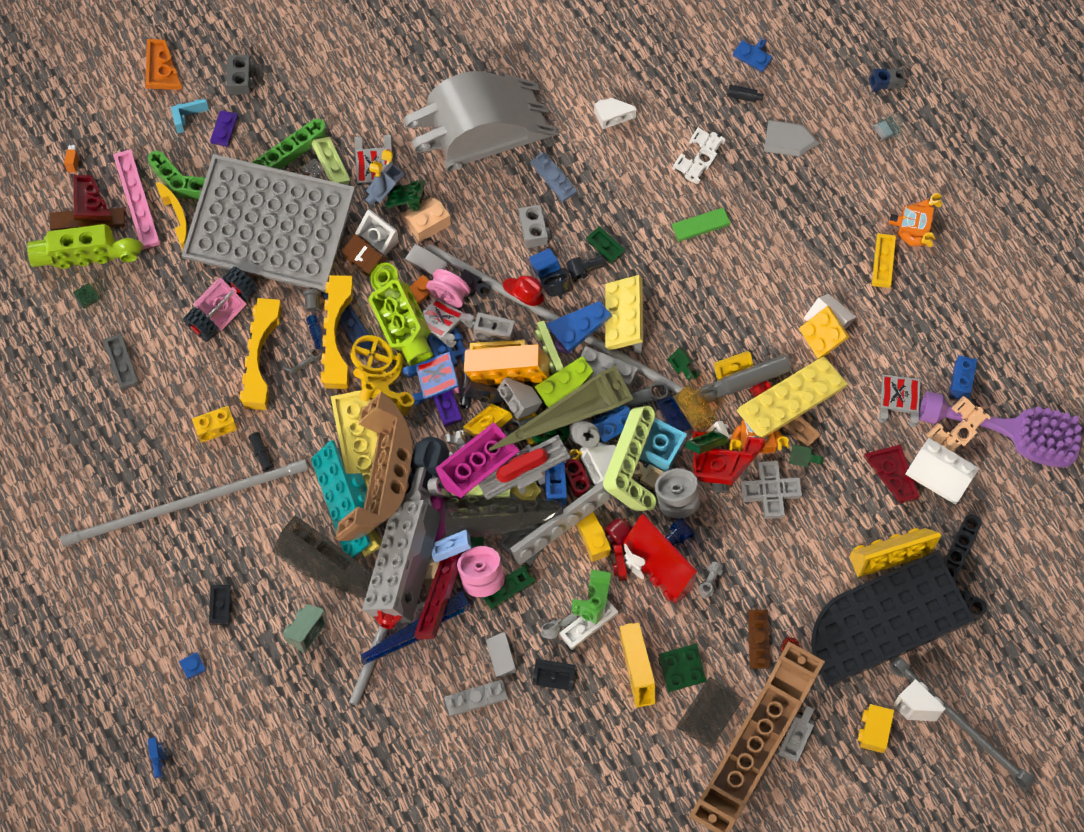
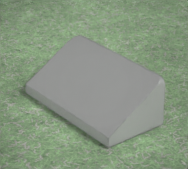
M503 632L487 639L486 643L496 678L516 673L506 633Z

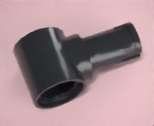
M602 256L590 260H582L580 257H575L566 263L574 282H577V279L580 278L585 279L592 270L605 267Z

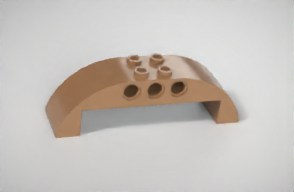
M382 392L361 409L359 425L378 433L364 509L357 507L339 521L335 537L339 541L356 540L376 529L398 510L409 486L407 481L412 467H410L412 460L410 431L400 410Z

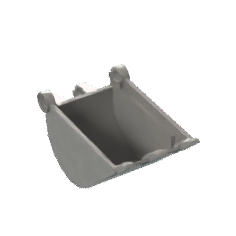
M480 71L457 74L444 80L428 95L426 107L404 117L406 128L434 126V130L416 137L412 144L415 151L419 153L443 149L446 157L444 164L447 172H452L451 170L455 169L460 170L463 164L558 135L556 127L546 125L542 115L549 113L547 105L538 103L533 92L540 91L538 84L505 74V77Z

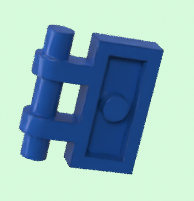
M457 328L451 331V334L455 336L454 341L457 343L456 351H453L442 340L432 335L428 336L427 340L434 357L451 352L454 367L457 366L456 359L458 358L464 364L465 350L468 349L464 347L462 342L464 340L463 336Z

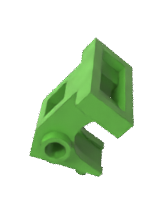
M591 569L588 597H591V599L572 600L571 611H573L575 616L580 615L584 620L594 624L601 620L605 613L611 573Z

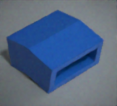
M550 248L529 257V262L539 278L560 269L559 261Z

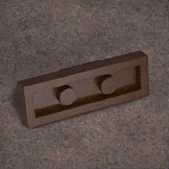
M748 610L749 669H770L768 610Z

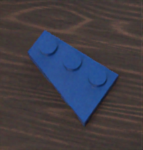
M598 301L546 323V327L570 353L613 316Z

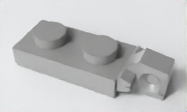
M807 706L803 715L797 714L778 755L795 763L798 762L815 721L810 719L814 711L813 708Z

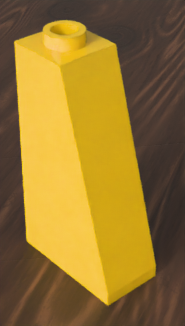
M628 623L624 626H619L620 639L635 708L655 704V682L640 624Z

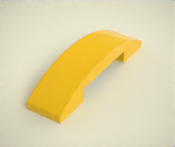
M158 182L156 186L164 206L172 204L181 225L174 229L180 245L184 249L189 233L184 212L175 195L166 186Z

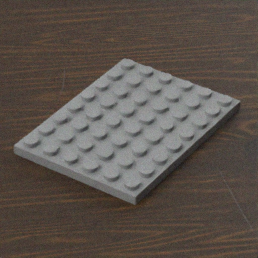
M213 154L182 252V258L229 270L234 266L246 274L326 292V282H329V275H331L356 189L345 184Z

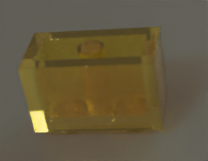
M687 385L673 396L692 428L703 429L716 419L708 404L700 395L697 387Z

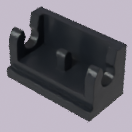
M536 659L532 685L572 691L576 665Z

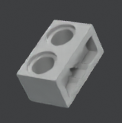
M541 205L519 208V219L525 247L531 248L548 245L550 230L549 227H545L544 222H547L546 212L542 211ZM534 233H539V234H541V235H539V236H534L533 234H534Z
M478 312L473 328L474 339L486 342L512 341L515 332V321Z

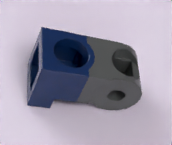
M899 68L873 69L869 77L872 92H877L880 89L902 88L906 85L903 70Z

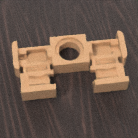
M964 396L951 409L956 413L959 412L962 415L961 418L965 420H962L950 433H945L942 430L943 426L937 423L926 434L928 438L952 452L960 445L965 446L977 433L975 431L976 428L986 418L990 420V416L981 407L974 406ZM961 428H967V437H959L958 432Z

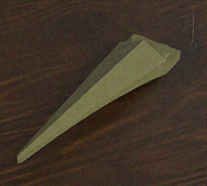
M615 365L591 378L490 447L489 451L614 410L632 401L633 397Z

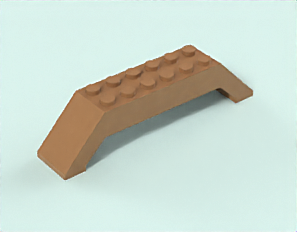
M788 641L768 681L709 785L689 816L690 819L713 832L731 831L802 706L825 661Z

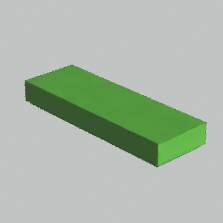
M720 208L673 223L672 228L678 242L729 226L730 221L724 208Z

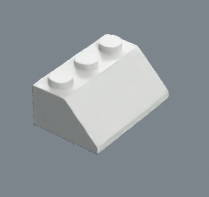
M928 438L907 470L906 475L956 505L979 468Z

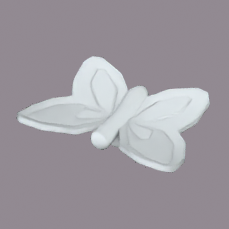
M624 544L626 552L624 557L625 565L644 580L641 566L645 565V560L632 554L628 546Z

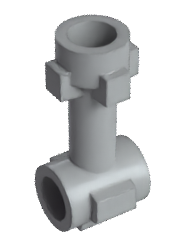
M712 562L708 566L707 571L710 572L706 582L699 586L698 591L704 599L713 595L714 581L717 575L721 576L723 572V566L717 562Z

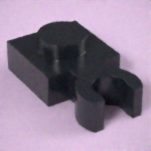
M464 269L460 278L469 286L470 294L473 295L476 291L479 297L486 298L487 296L482 293V289L484 287L491 289V286L484 283L480 284L481 277Z

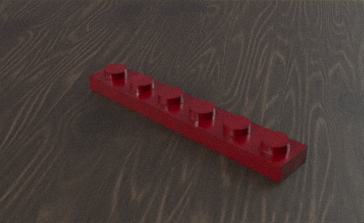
M464 552L439 562L414 634L418 640L436 638L458 573V559Z

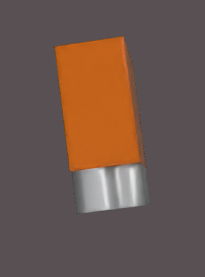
M69 145L66 151L64 165L67 172H77L80 157L77 145Z

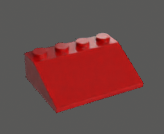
M642 514L624 540L623 548L624 544H626L632 554L645 560V565L641 566L642 573L646 572L650 576V582L656 588L659 586L664 591L663 596L669 602L673 601L677 604L693 590L697 571L647 517Z

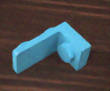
M198 99L190 103H181L171 107L177 133L185 132L183 126L187 125L186 115L209 110L206 99Z

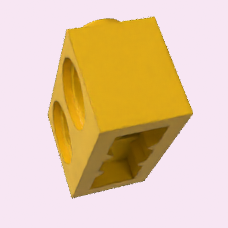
M229 406L192 418L201 443L237 430Z

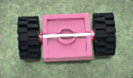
M233 266L223 276V279L221 277L218 278L193 304L195 308L193 307L187 313L183 321L194 334L203 341L208 342L218 330L222 331L247 305L243 300L248 301L258 290L257 285L254 284V281L244 271L242 272L241 269Z

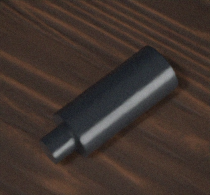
M730 84L727 97L755 103L756 100L763 101L764 94L757 93L758 90Z

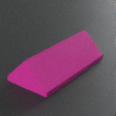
M493 422L437 466L436 471L445 490L462 498L519 453L520 450L514 444H510L489 451L490 447L507 437Z

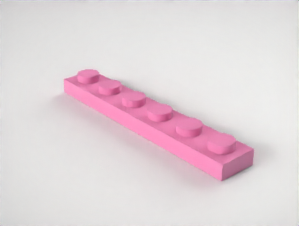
M131 149L113 154L139 241L143 243L142 250L160 245Z

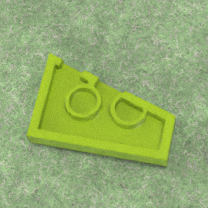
M582 356L536 385L535 390L549 408L586 383L594 372Z

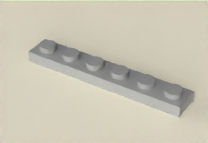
M603 481L511 547L510 550L516 562L521 565L611 499L613 495L605 490Z

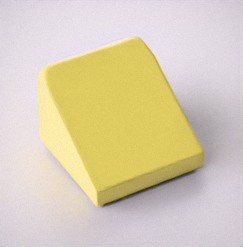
M375 530L368 534L371 544L362 551L364 557L380 549L382 540Z

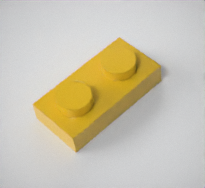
M749 351L713 363L718 381L722 380L725 376L754 366Z

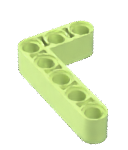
M650 406L631 409L603 480L605 490L634 511L652 510L656 506L655 496L632 479L655 418V412Z

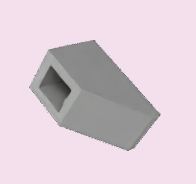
M508 377L503 379L497 389L517 419L534 414L542 403L532 387Z

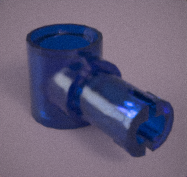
M680 518L670 526V531L665 538L672 545L684 544V541L689 537L692 538L695 532L683 518Z

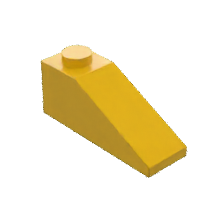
M592 512L576 525L591 562L610 556L611 548L594 512Z

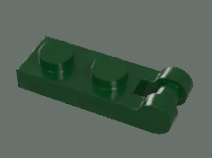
M523 565L507 575L499 591L493 595L482 597L491 611L537 582V579L529 573L530 569L527 565ZM523 576L525 581L520 582L518 578Z

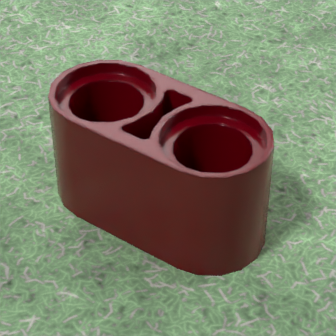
M577 459L568 460L565 463V477L573 495L580 498L589 491L590 483L581 462ZM576 468L578 471L576 473L569 472V469ZM581 484L584 485L586 488L583 490H579L576 488V486Z

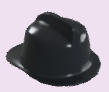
M560 268L540 278L541 286L550 297L558 296L562 299V294L570 290L569 271L565 268Z

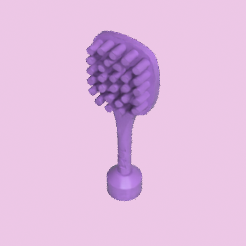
M930 391L925 392L920 406L919 421L936 424L945 417L958 421L965 419L961 418L962 415L959 412L956 413L951 409L952 407L948 406L942 394ZM1037 406L1035 409L1024 410L1016 418L990 416V420L986 418L979 425L1011 438L1020 455L1039 464L1052 467H1068L1076 461L1080 451L1082 427L1078 423L1079 417L1074 416L1072 418L1069 413L1063 414L1059 410L1052 411L1050 408L1042 409Z

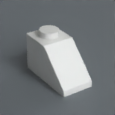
M609 98L595 103L594 113L602 129L636 118V107Z

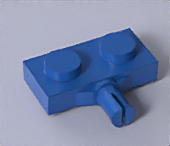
M760 38L756 46L742 40L733 52V57L761 72L765 71L773 56L763 52L762 48L767 43L763 38Z
M156 737L149 738L148 747L154 778L163 777L161 767L165 766L164 760H167V751Z

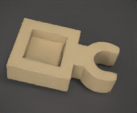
M638 461L636 467H639V470L634 471L633 477L640 476V483L655 490L656 480L664 471L651 464L645 468Z

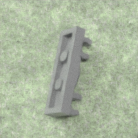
M499 680L445 696L444 699L449 716L452 717L508 700L503 681Z

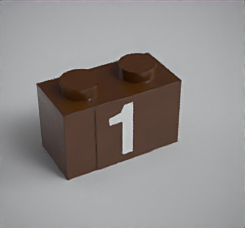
M354 234L342 250L346 255L345 259L353 265L356 263L359 266L358 270L366 276L368 274L371 275L379 264L385 263L388 260L384 254L357 234Z

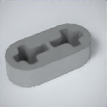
M440 477L429 479L428 490L432 496L439 498L452 497V494L445 490Z

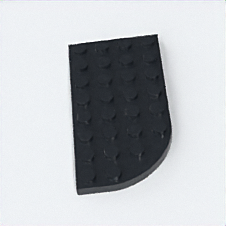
M937 550L841 593L829 601L818 615L814 624L811 638L812 655L825 661L820 674L827 688L972 624L975 620Z

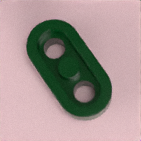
M567 426L531 438L534 443L539 445L559 435L562 443L567 441L570 431Z

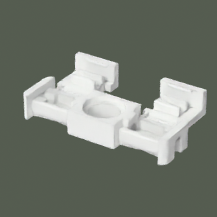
M697 128L689 143L697 142L700 145L699 147H702L694 161L686 159L685 155L681 153L672 169H678L685 174L687 180L699 184V177L704 169L708 170L717 155L718 147L721 143H725V138L722 136L720 138L717 137L718 134L712 132L709 137V133ZM707 155L709 156L710 161L704 162L701 160L700 156Z

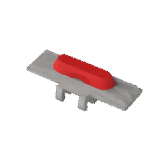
M556 435L531 448L530 444L526 445V448L519 451V453L478 485L487 500L515 486L518 487L522 495L526 493L525 486L537 480L540 485L545 483L542 472L571 457L559 435Z

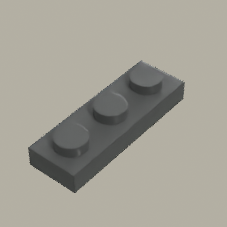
M122 334L103 339L120 390L139 385Z

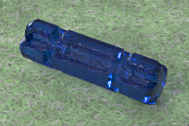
M309 315L306 317L307 325H310L308 328L315 348L322 350L325 347H323V334L320 325L317 324L318 320L315 315Z

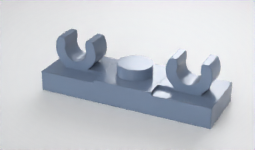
M545 152L540 153L535 159L530 161L533 168L562 203L577 194L574 186Z

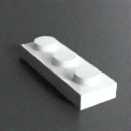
M607 599L604 616L597 624L588 622L580 616L562 630L559 636L573 650L618 615V611Z

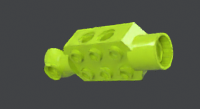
M105 224L48 231L43 240L28 241L27 243L31 267L52 265L62 269H67L72 265L87 266L89 263L95 262L105 264L115 258H120L123 262H133L143 249V243L133 238H124L116 242L110 227Z
M381 263L371 274V285L375 291L371 293L368 300L391 348L403 352L409 366L427 361L433 356L426 340L431 330L409 284L398 280V272L394 265Z

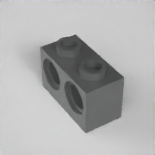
M228 55L226 87L229 95L250 94V88L254 87V80L251 77V73H254V62L250 61L249 55Z

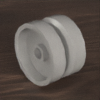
M671 469L662 473L657 478L655 490L659 509L664 515L680 519L686 518L698 510L701 499L697 478L692 472L686 469Z

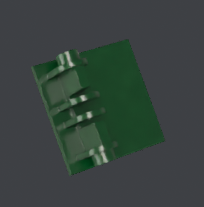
M413 181L407 185L394 186L390 190L385 207L390 208L408 203L409 208L413 212L418 211L425 193L424 186L426 181Z
M697 643L658 654V662L662 667L668 693L707 682Z

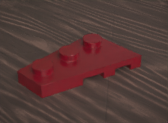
M73 175L74 220L112 221V215L107 210L106 203L102 199L92 175Z
M901 444L863 455L864 459L900 504L919 499L920 496L914 479L906 475L909 466Z

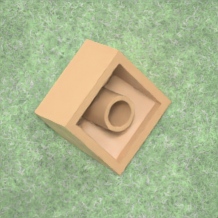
M433 197L423 201L418 211L413 212L409 209L400 214L419 243L451 225L449 213L442 203Z

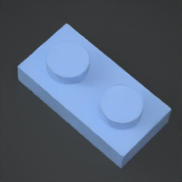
M463 530L434 542L432 558L435 563L471 549L468 531Z

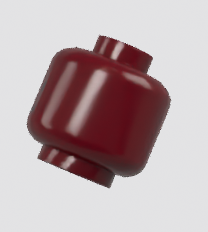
M616 518L605 527V536L609 545L621 544L623 546L624 540L633 528L627 519Z

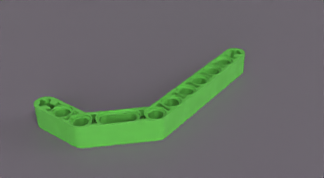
M321 119L310 121L251 163L281 170L311 149L314 139L326 137L324 121ZM153 151L149 154L148 161L152 171L175 197L199 200L202 190L194 189L197 187L203 188L204 177L182 176L161 151Z

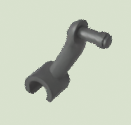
M312 349L310 357L292 369L286 365L282 369L289 371L290 374H295L311 362L320 361L322 359V352L318 356H313L315 349Z

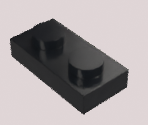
M210 585L209 625H230L231 585Z

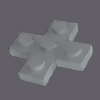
M778 461L759 462L760 480L741 482L743 502L762 501L764 519L784 518L783 500L799 499L802 497L800 477L780 479Z

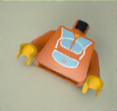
M934 193L930 199L904 206L901 215L891 214L889 224L899 226L897 236L901 237L911 247L926 245L927 247H932L933 242L931 240L936 239L933 233L930 232L934 212L933 205L941 207L942 202L938 199H941L942 196L939 193Z
M742 420L741 425L735 428L730 437L729 450L731 451L732 449H737L742 452L748 437L759 438L745 420ZM776 430L765 437L766 445L759 454L775 453L777 445L778 450H782V446H786L789 449V439L784 437L779 430Z

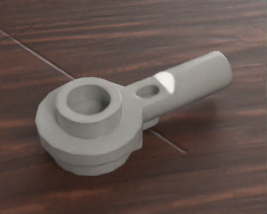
M572 613L564 619L544 624L541 627L542 637L547 639L556 638L561 628L577 620V616Z

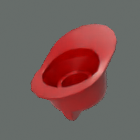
M520 276L518 279L508 278L503 282L504 290L524 304L538 306L543 302L542 286L536 278Z

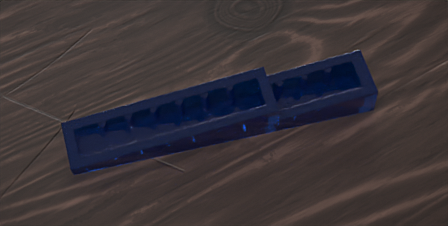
M463 591L448 600L441 623L468 611L469 603ZM420 618L361 654L362 665L420 641L414 636Z

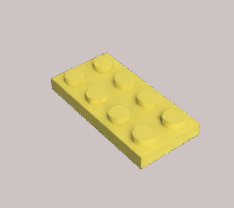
M636 275L605 284V308L613 316L605 322V347L610 351L643 342L642 277Z

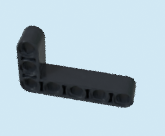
M974 514L967 515L964 518L944 560L954 582L981 527L980 518ZM966 523L973 524L975 528H969ZM959 539L965 540L967 545L960 544ZM951 556L958 557L959 562L953 561ZM959 589L974 620L981 619L987 610L985 601ZM972 607L979 608L980 613H975Z

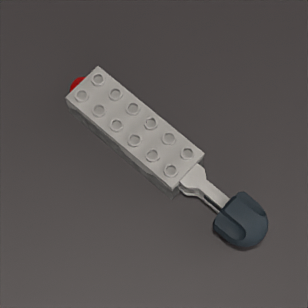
M426 437L417 442L414 448L410 467H412L411 471L415 475L411 489L404 496L398 510L388 518L362 608L364 612L376 619L379 626L385 629L394 628L396 623L413 621L442 514L432 507L428 481L431 478L439 477L436 467L449 458L450 451L446 443L436 437Z

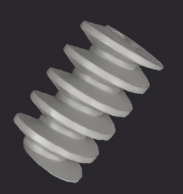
M581 420L569 426V438L583 447H593L600 440L598 428L592 423Z

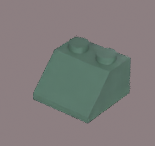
M309 604L298 610L295 615V621L292 624H288L283 632L285 641L304 654L328 622L323 609Z

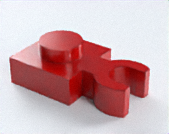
M621 544L613 545L616 564H612L614 576H618L619 581L627 580V572Z

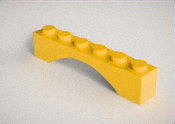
M329 275V282H326L325 286L328 300H325L327 317H324V329L327 330L326 335H323V347H326L325 353H322V365H325L324 371H321V383H324L325 388L348 389L349 369L337 349L336 332L342 313L353 300L354 282L352 276Z
M258 298L257 305L253 306V316H255V319L250 325L252 339H248V350L250 352L249 356L245 358L247 371L243 373L242 377L244 391L240 392V402H242L245 409L267 410L269 390L260 374L259 357L266 338L280 324L282 311L280 300Z

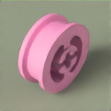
M443 269L435 270L433 273L434 279L426 284L429 293L434 298L451 307H462L464 303L463 298L470 294V288L467 283L449 271Z

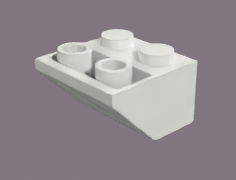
M916 679L898 696L893 704L907 720L937 721L946 709L943 702L938 697H933L928 692V687Z

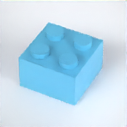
M654 418L639 460L651 464L664 472L670 470L686 443L687 434Z

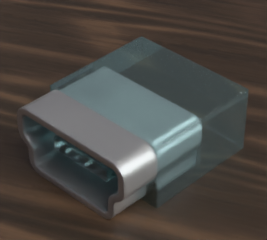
M892 117L886 118L872 126L873 131L876 130L881 137L880 141L888 140L900 134L901 131Z

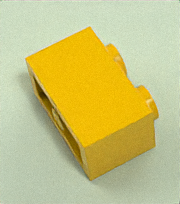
M872 704L869 705L867 710L864 709L861 719L862 722H865L864 729L859 730L857 741H861V748L880 753L885 752L894 710Z

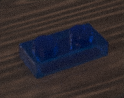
M674 394L656 402L666 424L682 432L691 429V425Z

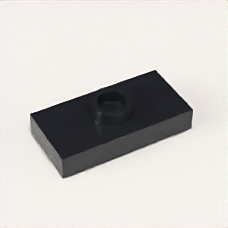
M471 381L464 389V396L477 399L483 403H492L499 406L504 400L497 388Z

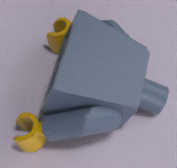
M389 150L382 152L381 159L387 160L383 171V164L373 161V164L371 163L369 167L371 172L376 173L374 181L366 190L368 194L365 200L371 205L376 201L381 202L404 175L391 162L393 153Z

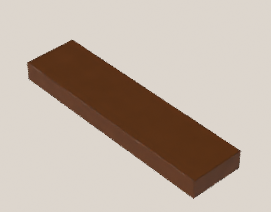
M107 209L112 215V221L74 220V211L50 212V230L55 231L102 224L110 228L125 227V209Z

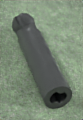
M782 354L723 377L722 380L703 385L699 390V397L702 401L709 403L727 394L731 395L791 371L789 361Z

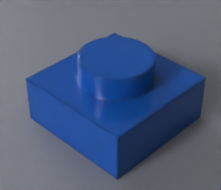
M197 652L179 661L188 680L206 671Z

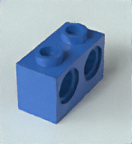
M958 355L954 364L948 398L960 400L964 396L969 399L977 359Z
M624 404L590 422L598 428L600 440L603 443L622 433L630 409Z
M562 462L544 471L546 506L566 505L565 464Z

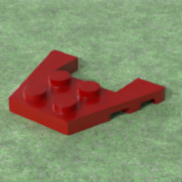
M693 431V438L708 432ZM748 437L742 452L712 449L701 454L694 452L693 470L697 481L733 485L765 447V438Z

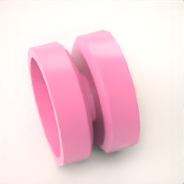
M477 546L464 552L458 559L457 567L462 585L469 595L475 597L490 596L499 591L503 586L505 575L498 552L493 548Z

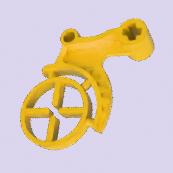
M366 335L358 338L352 346L351 359L357 367L353 374L361 379L362 390L359 394L360 399L368 401L382 392L392 400L401 414L406 416L414 403L413 396L408 392L398 394L390 391L388 388L389 385L395 382L401 372L403 364L402 354L397 353V355H393L389 344L380 337ZM366 341L373 342L371 351L357 345ZM377 344L382 346L387 352L388 357L378 353L374 356L375 360L387 363L381 368H370L373 360L372 355H370L366 366L356 356V353L368 356L369 353L374 354ZM392 360H396L395 367L386 373L385 371L389 368Z

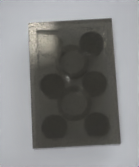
M709 677L678 723L677 728L711 750L744 698L712 677Z

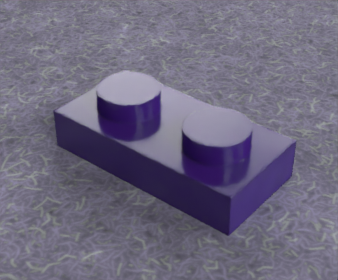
M220 110L210 139L211 144L229 146L238 119L237 113Z
M452 390L433 397L444 427L462 422Z

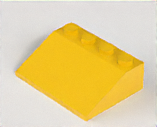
M914 528L904 535L895 534L885 541L879 539L866 547L864 545L853 548L849 557L859 578L931 554L941 538V534L927 528L920 530L919 528Z

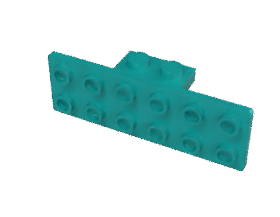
M330 440L311 458L337 532L339 521L357 507L364 509L367 486L362 473L346 474L334 440ZM368 535L356 540L340 541L346 561H351L371 544Z

